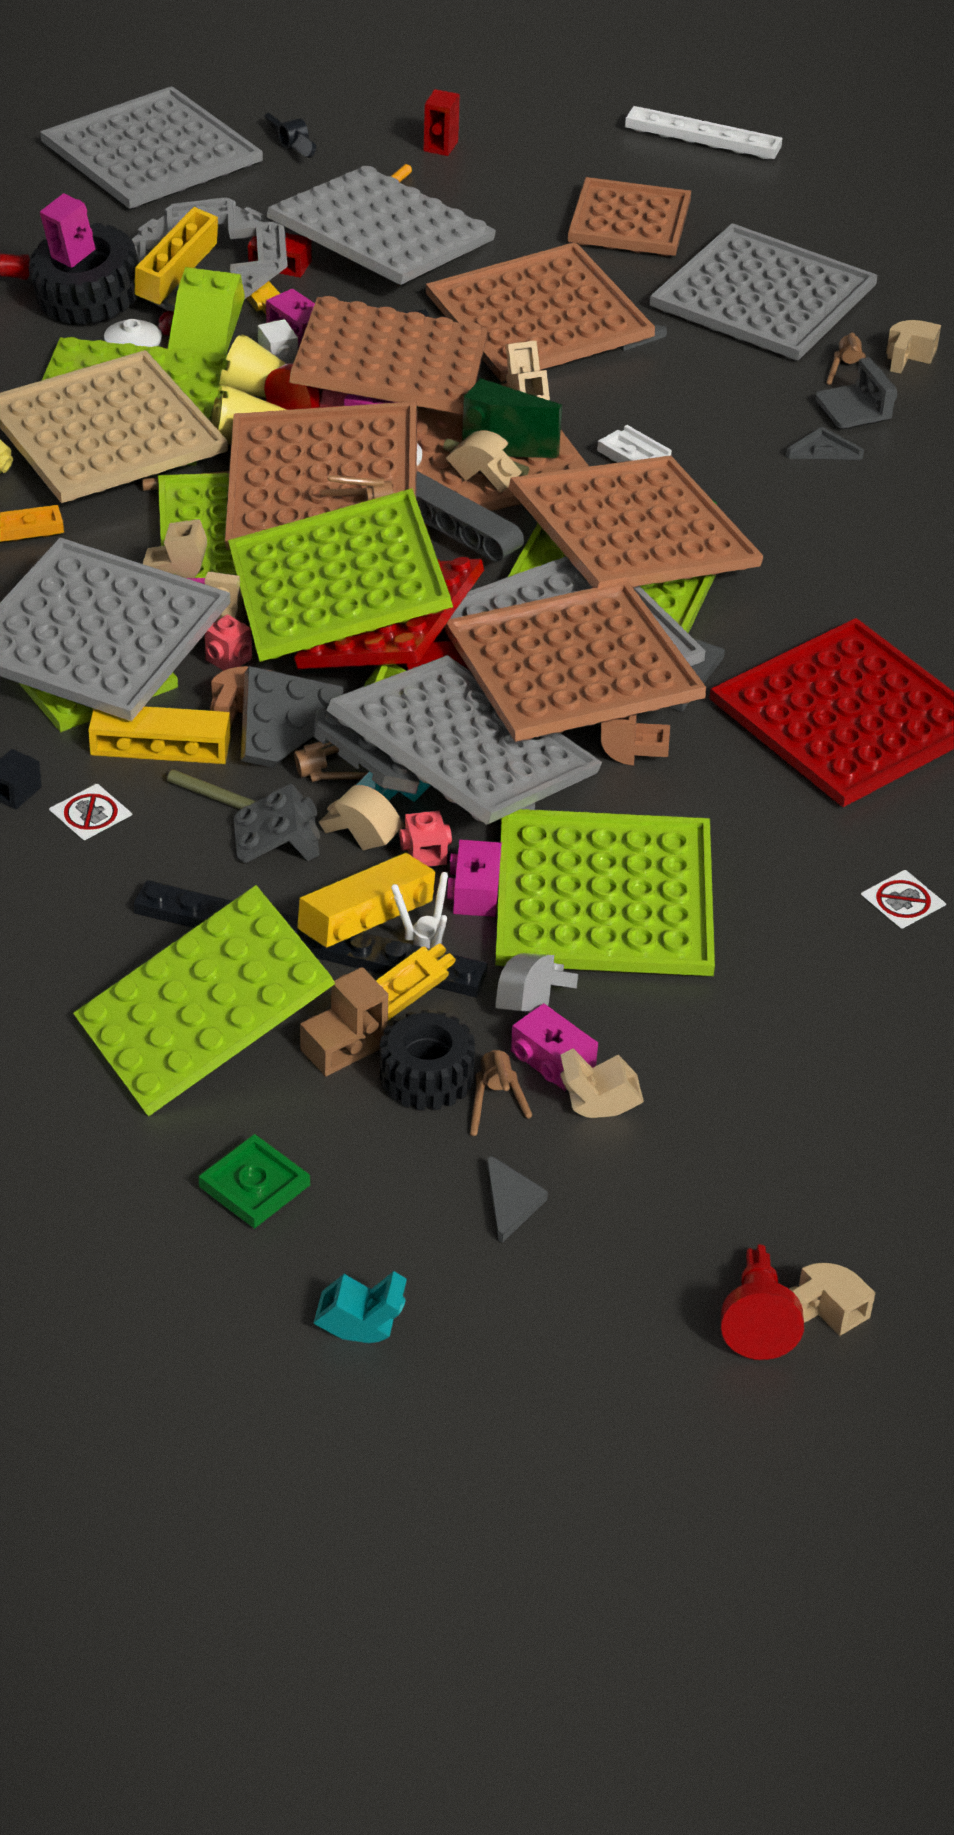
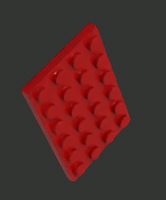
M459 557L452 561H440L437 559L453 607L438 613L416 617L407 622L384 626L375 631L349 636L340 641H331L317 645L308 650H300L294 657L297 668L419 663L483 573L482 559H469L468 557Z

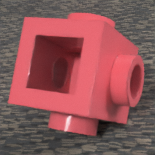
M228 614L213 623L205 633L206 660L223 671L233 667H241L252 659L251 628Z
M440 810L405 814V829H400L399 831L401 849L408 850L409 855L428 867L447 865L448 845L452 843L450 825L443 823Z

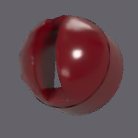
M166 311L159 317L158 326L163 335L170 336L174 311Z

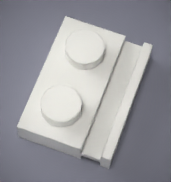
M629 425L624 426L623 431L617 430L600 439L597 447L598 452L617 463L670 456L672 452L669 448Z

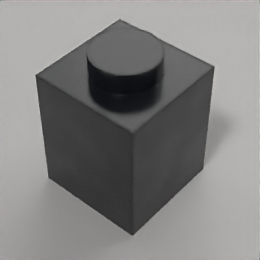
M11 749L0 759V803L17 810L42 787L40 762L31 756Z

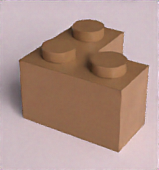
M363 967L334 980L335 985L331 987V1009L300 1023V1050L325 1077L380 1050L381 1036H384V1029L388 1025V993Z

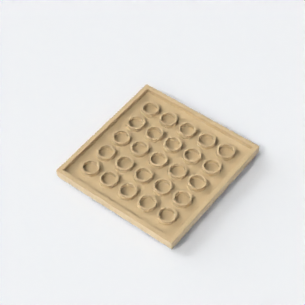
M146 350L0 393L1 430L61 503L74 501L89 494L102 492L121 484L131 483L134 480L150 475H157L163 471L185 466L189 463L211 458L228 451V441Z

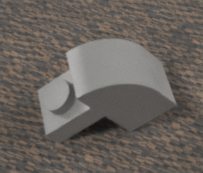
M518 954L507 962L501 972L495 1008L531 1013L543 1003L547 1006L549 1005L551 986L577 989L578 974L563 972L564 965L554 963V955Z

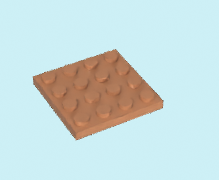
M586 177L568 231V242H576L581 246L596 245L603 246L606 249H626L635 253L649 252L660 256H676L692 191Z

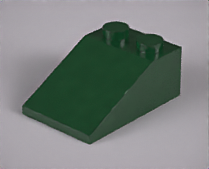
M480 378L464 396L462 441L476 431L486 430L500 435L509 443L503 449L508 457L557 458L560 449L562 404Z

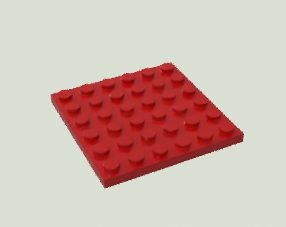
M857 618L710 689L709 699L842 807L853 803L954 749V691Z

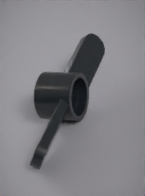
M269 112L264 115L267 122L278 131L279 139L285 149L294 148L308 158L314 156L316 144L309 139L308 129L303 119L298 118L280 122Z

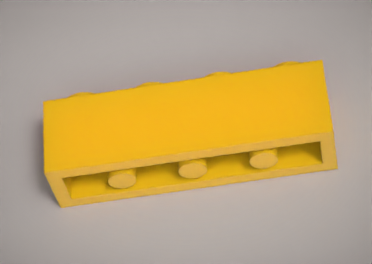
M193 207L135 267V295L160 305L180 284L185 267L195 268L217 244L218 217Z
M144 706L132 721L93 708L88 729L90 755L226 764L230 743V712Z
M408 853L389 859L300 897L297 928L326 948L400 916L391 889L393 884L398 885L407 912L431 902L434 892L435 870Z

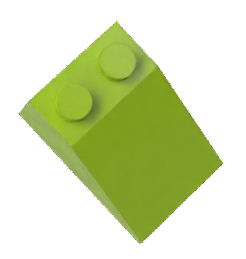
M185 267L177 291L168 349H189L194 352H217L227 355L245 299L241 274Z

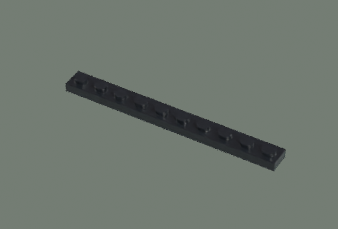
M147 880L134 902V914L195 928L231 903L232 900ZM279 912L317 959L357 969L363 967L366 971L384 975L421 948V946L363 932L326 948L297 928V916ZM444 953V955L441 956V957H440L439 959H437V960H440L442 957H444L445 955H447V954H449V953ZM453 955L456 961L447 969L449 975L445 980L436 985L435 988L477 998L488 972V963Z

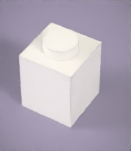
M283 319L258 325V344L286 364L294 363L298 352V337L286 320Z

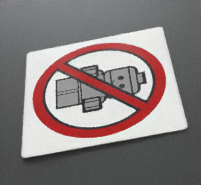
M95 784L49 808L55 816L83 840H87L133 815L99 784Z
M903 870L861 893L864 898L901 929L946 906L943 900L907 870Z

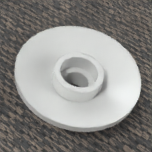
M128 319L114 323L104 333V341L109 343H132L137 346L153 347L159 346L162 340L161 330L156 325L137 319Z

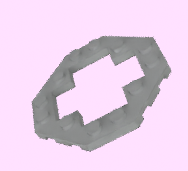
M227 197L171 204L164 210V216L158 220L152 218L137 229L138 235L132 238L140 263L147 256V250L153 249L193 207L217 216L218 225L228 223L230 239H247L257 236L258 261L230 264V273L241 274L245 299L288 267L284 226L275 221L270 222L264 219L262 213L249 207L242 209L236 206V202ZM175 288L160 305L154 302L151 303L167 311H174L178 288Z

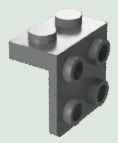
M868 357L859 360L856 384L818 391L815 399L837 427L851 428L857 425L891 419L894 402L897 399V389L885 376L881 368Z
M291 783L279 790L273 791L259 801L243 807L234 815L238 859L242 863H247L287 841H290L307 861L319 856L318 840L320 839V833L315 822L317 809L313 801L309 797L304 798Z

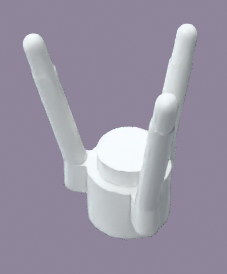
M442 872L440 876L433 917L423 916L414 926H412L398 885L393 884L391 886L405 928V939L413 940V945L425 946L431 949L439 943L442 944V937L447 922V916H441L448 878L446 872Z

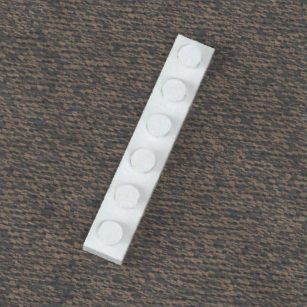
M633 106L626 117L625 127L632 128L637 132H650L664 138L683 139L687 143L696 142L706 144L711 148L729 149L738 154H752L761 159H775L782 146V137Z

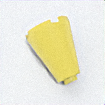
M241 334V336L239 335L235 339L226 357V360L229 362L227 369H222L219 386L227 385L251 396L266 398L264 385L267 376L271 371L286 363L248 336Z
M220 385L217 391H223L221 399L215 398L211 423L226 438L228 445H232L233 416L235 413L286 409L227 385Z

